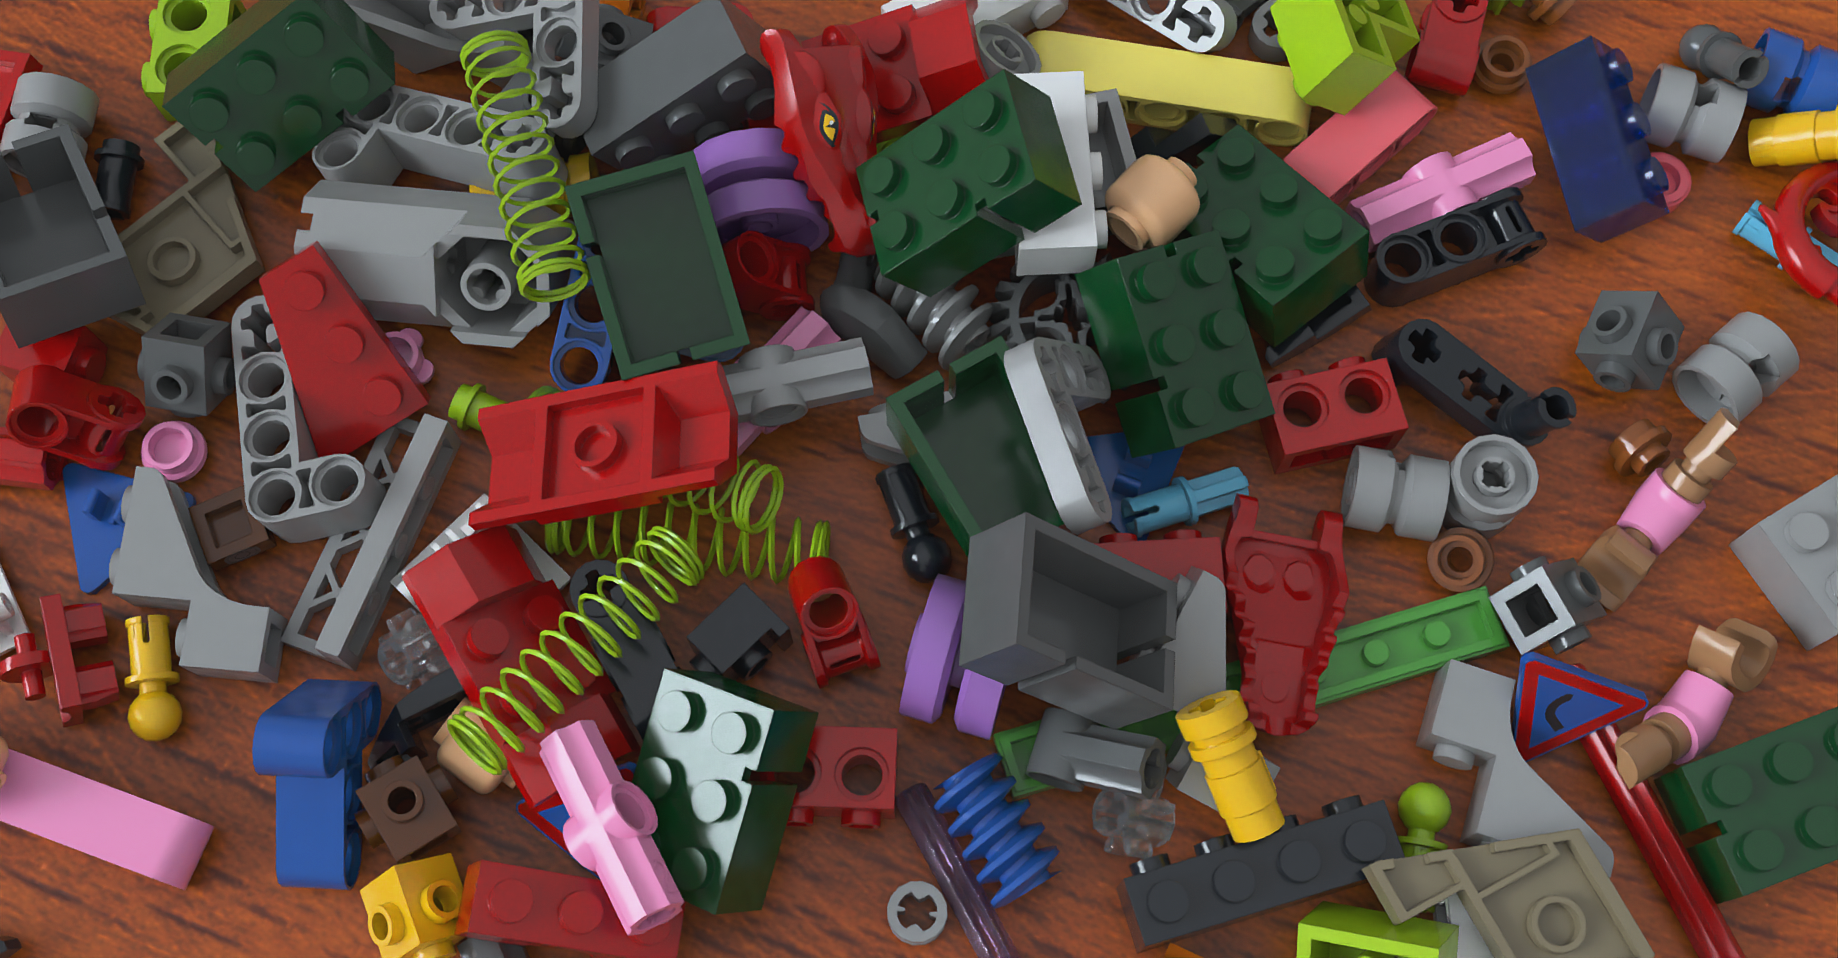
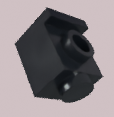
M745 583L739 586L686 636L693 652L696 654L689 661L695 671L713 672L734 681L739 677L744 681H748L758 674L770 661L773 653L769 648L775 643L784 652L793 644L790 628Z

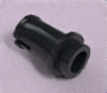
M116 138L104 139L102 148L94 151V160L99 163L95 185L110 219L125 220V218L130 219V207L136 173L144 169L145 160L140 156L141 148L137 144Z

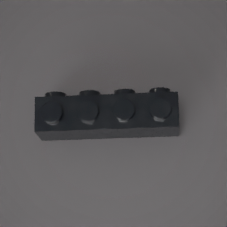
M1355 795L1322 806L1324 818L1300 825L1296 814L1285 816V823L1279 830L1256 841L1235 844L1231 834H1226L1194 845L1196 857L1171 864L1168 853L1129 865L1132 876L1124 878L1116 890L1137 954L1170 944V942L1174 943L1369 883L1362 868L1379 860L1405 858L1385 801L1381 800L1363 805L1360 795Z

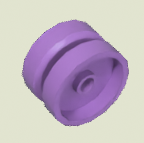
M752 128L731 131L708 139L693 149L721 245L748 230H752L785 242L803 244L812 252L819 248L829 236L828 220L824 217L823 203L809 201L806 197L807 184L804 181L795 180L793 177V172L799 161L795 155L785 153L781 149V144L785 137L782 129Z
M938 573L930 591L924 613L919 615L910 643L904 669L907 674L902 691L899 714L933 724L941 717L951 687L953 686L960 688L954 713L957 730L990 740L1006 685L959 666L966 581Z

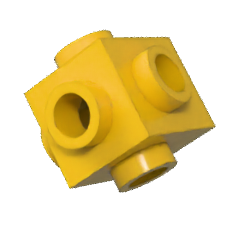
M451 853L393 865L360 890L368 914L369 933L374 943L378 945L382 958H452L456 955L454 945L465 938L454 935L463 885Z

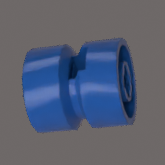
M1771 27L1767 28L1760 36L1754 49L1761 50L1763 52L1761 56L1768 58L1769 70L1760 84L1747 89L1746 106L1766 113L1771 112L1777 107L1782 108L1783 113L1835 110L1838 104V51L1820 44L1808 51L1804 48L1802 38Z

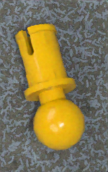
M148 615L150 637L148 642L147 624L142 623L141 616H136L125 620V629H127L131 676L124 679V684L126 688L139 689V696L134 699L129 707L127 720L130 729L137 737L146 741H160L170 737L177 731L181 724L183 713L180 702L173 694L167 692V686L180 681L179 673L172 671L168 627L170 625V618L167 615Z

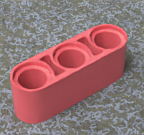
M1396 70L1345 116L1335 113L1293 149L1283 161L1338 205L1410 143L1427 126L1438 108Z

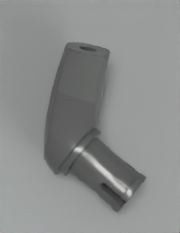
M841 252L834 284L823 290L820 295L822 317L843 340L862 337L867 357L894 380L899 379L912 371L928 352L896 311L881 298L871 293L873 275L878 263L877 254L857 258Z

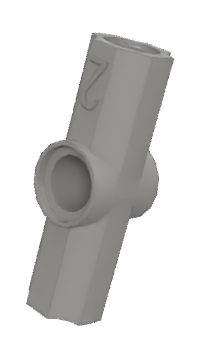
M862 337L797 351L788 345L774 344L762 346L743 354L739 358L738 363L723 366L738 412V423L751 421L753 425L760 427L783 425L800 419L807 413L809 408L874 395L869 361Z

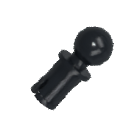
M910 462L897 464L881 471L875 478L894 524L890 534L892 539L906 538L907 540L902 553L903 568L909 577L920 583H934L938 573L946 575L951 568V548L943 538L930 532V529L936 526L940 519L937 513H930Z

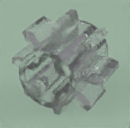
M409 608L386 621L390 632L378 638L380 645L377 655L383 672L391 681L398 685H405L406 689L411 690L449 669L450 664L421 613L417 614L412 608Z
M1163 785L1161 789H1157L1153 793L1150 800L1102 790L1098 794L1092 809L1093 829H1096L1101 835L1108 837L1104 846L1105 852L1125 857L1133 856L1146 859L1152 857L1153 847H1159L1170 841L1175 827L1174 810L1176 807L1175 804L1160 797Z

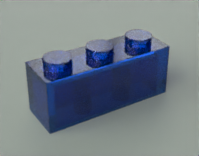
M1589 36L1526 68L1525 71L1575 232L1603 243L1669 214L1670 212L1663 194L1669 190L1668 178L1660 162L1655 157H1651L1645 137L1651 135L1650 123L1642 107L1637 102H1633L1628 83L1633 81V71L1622 50L1619 48L1613 49L1595 37Z

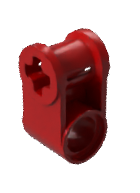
M1432 0L1426 6L1420 18L1418 29L1421 41L1411 49L1405 71V78L1411 84L1461 97L1466 95L1479 58V40L1488 0Z
M748 230L722 244L740 309L761 314L763 317L775 321H788L801 306L809 311L815 310V299L812 295L808 294L806 267L811 262V251L807 246L794 242H785L752 230Z
M40 364L31 365L21 370L15 377L5 426L8 434L17 443L25 447L40 449L69 458L92 469L102 471L113 470L120 466L126 454L124 442L129 432L140 427L146 416L144 405L137 397L122 388L102 385L64 372L55 366ZM110 405L115 406L112 414H110ZM101 441L103 449L101 451H97L96 448L99 442Z
M823 556L810 557L798 563L790 573L787 582L788 592L802 631L800 638L818 688L821 689L829 686V679L865 665L871 670L881 667L868 625L839 563ZM833 593L824 601L814 602L816 598L823 594Z

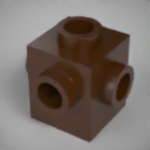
M401 755L383 761L364 775L368 784L355 791L364 808L353 814L358 825L373 849L386 843L398 864L415 861L462 832L447 807L448 804L458 799L456 793L438 764L426 771L417 755L405 762ZM416 799L415 806L410 812L397 814V807L403 800Z

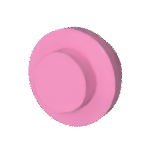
M163 422L151 428L145 435L141 449L142 462L144 467H151L161 472L168 481L173 483L184 482L195 476L204 466L208 453L207 442L202 433L187 422Z

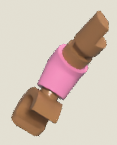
M1720 408L1683 449V453L1686 456L1684 460L1676 458L1666 469L1659 467L1653 471L1637 489L1617 524L1605 530L1577 562L1578 566L1584 567L1594 577L1601 591L1599 602L1611 611L1615 612L1625 602L1630 593L1649 573L1657 561L1658 555L1668 548L1706 508L1704 499L1713 490V485L1710 482L1711 479L1722 480L1738 463L1734 454L1723 445L1740 425L1739 421L1728 409Z
M1738 618L1727 619L1718 626L1716 632L1701 625L1698 626L1693 636L1687 659L1688 667L1696 672L1685 670L1662 700L1646 712L1643 722L1624 732L1616 741V768L1629 790L1661 771L1669 764L1688 763L1712 744L1734 698L1727 687L1732 686L1743 692L1751 691L1762 682L1769 672L1778 649L1777 640L1771 633Z

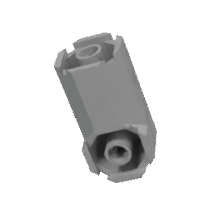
M320 180L303 198L301 213L313 214L310 230L297 229L294 254L317 240L375 320L452 327L450 332L463 344L513 348L536 325L538 327L549 318L559 302H535L526 299L520 294L516 279L519 267L512 262L510 256L513 244L506 239L504 229L507 222L500 216L498 208L501 199L496 195ZM509 197L517 201H534L532 198ZM506 202L505 210L511 218L518 210L525 206H515ZM540 206L527 211L515 221L540 223L556 219L561 215L546 206ZM569 219L563 220V222H569L575 225V223ZM512 225V237L518 240L522 234L530 229ZM567 227L545 229L526 238L522 243L538 246L553 244L571 236L572 229ZM577 236L568 244L577 246ZM518 247V260L524 263L528 257L538 251L525 250ZM575 250L555 251L543 255L528 266L556 257L574 258ZM571 269L555 273H543L534 277L527 285L537 290L551 291L563 288L568 285Z

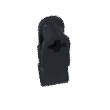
M1510 187L1491 194L1477 203L1448 212L1445 215L1398 233H1392L1384 238L1368 265L1364 286L1373 301L1386 307H1399L1492 270L1507 268L1523 262L1541 251L1547 245L1548 240L1543 232L1535 231L1520 204L1524 198L1521 190L1518 187ZM1442 243L1455 244L1462 250L1464 255L1459 256L1448 252ZM1394 263L1402 266L1409 273V277L1396 276L1389 271L1386 264Z
M594 560L585 563L576 570L570 582L569 592L578 613L579 596L584 593L594 594L593 591L597 588L599 577L603 575L617 577L615 571L616 564L608 560ZM621 569L624 580L630 583L626 574ZM607 580L603 582L602 586L611 593L612 603L622 609L637 624L641 631V639L629 637L616 625L599 602L593 599H586L583 603L586 615L613 637L622 649L623 658H616L610 655L589 632L592 638L590 643L617 693L621 692L623 697L620 699L644 741L664 668H681L679 666L676 667L674 664L675 658L656 622L649 620L637 610L619 584ZM618 616L622 620V622L628 628H630V626L620 616Z

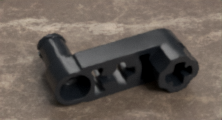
M1416 319L1382 338L1374 346L1371 353L1373 360L1387 357L1396 387L1400 385L1411 386L1476 437L1497 434L1512 438L1527 449L1541 443L1547 437L1548 432L1569 426L1572 423L1569 418H1574L1577 413L1576 403L1568 391L1559 387H1551L1533 398L1528 397L1526 391L1439 324L1428 319ZM1464 377H1468L1473 382L1469 391L1474 397L1468 400L1462 395L1465 385L1460 380ZM1493 398L1498 399V403L1495 405L1490 404L1488 401Z

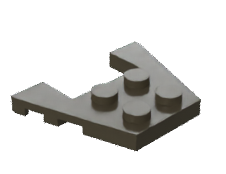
M176 122L156 137L154 141L189 181L118 235L146 304L110 316L109 318L141 335L148 332L170 312L205 318L265 271L228 168L214 155L216 140L213 139L205 146L180 122Z
M1579 828L1497 841L1473 847L1429 852L1405 858L1379 860L1362 868L1364 875L1393 925L1407 921L1456 893L1494 958H1654L1655 956L1654 951Z

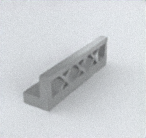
M424 413L421 422L405 418L377 436L364 463V467L377 479L384 467L387 476L379 479V481L388 492L370 529L368 527L361 529L359 534L352 537L353 531L329 537L280 639L283 644L356 671L395 588L390 581L404 568L462 443L448 421ZM402 433L413 437L395 473L389 455L399 434ZM358 483L354 484L349 497L355 492ZM361 547L342 587L335 570L343 554ZM328 583H330L332 592L323 595ZM334 605L318 640L304 636L314 613Z

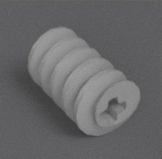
M880 267L876 268L873 275L874 280H876V293L885 300L892 299L891 307L900 317H907L906 323L912 333L923 335L922 342L927 351L931 353L940 352L938 361L943 369L949 371V363L987 343V335L990 333L991 328L986 323L992 316L994 307L991 303L981 305L974 310L970 307L979 293V289L972 284L957 292L954 288L960 281L958 280L932 297H928L883 277Z

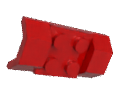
M941 0L917 9L911 4L848 25L862 43L874 71L878 95L876 144L906 135L989 79L981 61L973 15L978 8L977 0ZM822 35L801 41L802 48L822 47ZM774 115L755 121L748 118L749 129H780L774 125Z
M717 360L633 377L623 381L618 380L480 408L478 422L492 456L488 504L469 513L468 525L474 530L529 520H536L540 525L659 504L663 503V496L721 485L737 473L738 412L723 366Z
M508 525L492 527L449 543L406 571L402 576L406 587L472 706L481 710L483 708L480 702V689L490 686L503 690L500 683L501 669L511 667L522 671L519 662L521 650L529 648L541 651L539 644L540 632L544 630L560 632V614L565 611L571 612L553 579L545 580L517 529ZM573 617L565 618L564 624L570 638L582 645L599 662L576 619ZM550 635L545 637V644L551 657L561 663L579 680L584 688V695H577L572 692L557 677L545 660L528 654L525 656V661L532 676L560 700L564 706L565 714H558L553 711L525 679L508 673L505 675V679L513 696L539 718L545 727V733H538L532 729L516 712L510 702L491 692L485 693V697L492 713L497 720L503 723L524 744L525 752H517L490 722L479 716L488 735L506 757L507 769L530 809L558 794L539 754L542 749L540 742L553 731L567 727L578 720H594L614 762H628L638 757L641 751V747L611 696L616 690L605 670L603 669V676H595L580 663L563 640Z

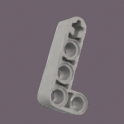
M397 85L391 86L354 116L344 108V124L318 143L312 151V160L326 180L392 186L401 171L407 169L466 185H474L494 192L493 183L495 177L488 170L487 162L489 155L483 150L481 143L484 134L478 129L476 123L478 112L472 107V103ZM491 107L485 110L491 114L499 115L512 113ZM484 115L482 118L486 129L497 120ZM525 116L520 119L506 120L496 126L491 133L501 136H515L521 133L533 132L541 127V125L535 118ZM546 128L542 133L548 134ZM491 137L488 138V144L492 151L503 142ZM532 137L522 141H515L502 148L497 155L518 158L537 154L547 148L548 140ZM554 145L548 155L559 159L561 166L552 177L560 178L566 182L568 170ZM494 159L493 162L498 173L509 164V162H503L498 159ZM545 159L525 162L513 167L503 176L510 179L538 177L551 171L554 168V162ZM500 181L499 187L501 193L506 195L511 188L518 184ZM556 182L535 183L523 187L511 196L541 200L557 193L560 190V185Z
M262 295L247 299L234 313L231 331L244 492L248 512L276 536L289 543L307 542L371 526L387 494L385 486L355 457L347 454H332L318 457L265 297ZM283 383L281 389L276 394L270 396L272 390ZM289 440L286 447L280 453L274 455L277 447L282 442ZM358 483L355 492L349 498L340 501L344 490L350 485ZM295 497L292 506L286 512L279 515L282 505L288 499Z

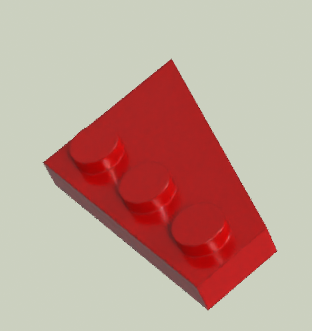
M317 240L260 277L259 283L318 457L332 454L348 455L429 404L431 396Z

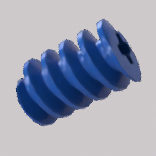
M1000 752L981 758L933 789H945V792L934 805V810L937 814L956 811L959 813L958 817L948 828L950 837L973 836L972 841L962 852L964 860L971 861L986 858L988 861L976 876L978 884L983 885L994 882L1002 884L990 901L993 909L1006 906L1061 872H1049L1047 869L1060 852L1057 846L1035 849L1033 846L1045 829L1043 823L1038 822L1021 826L1019 822L1031 805L1029 800L1022 799L1007 802L1004 798L1017 782L1014 775L993 779L990 775L1003 758Z

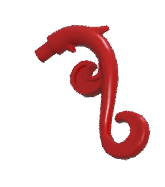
M1838 160L1815 164L1795 175L1781 190L1773 205V209L1762 204L1759 205L1758 211L1772 236L1773 248L1779 262L1789 277L1814 299L1818 300L1823 296L1838 307V267L1822 255L1819 245H1814L1805 224V210L1809 201L1813 198H1819L1822 201L1810 211L1812 221L1820 231L1829 237L1838 238Z

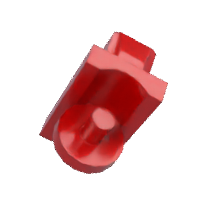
M60 593L39 597L48 650H38L34 633L16 635L14 643L17 654L0 662V679L7 683H22L25 700L35 701L46 697L43 679L53 675L63 728L83 724V711L95 709L119 700V688L113 660L75 667L72 655L73 649L108 643L102 604L89 603L63 606Z

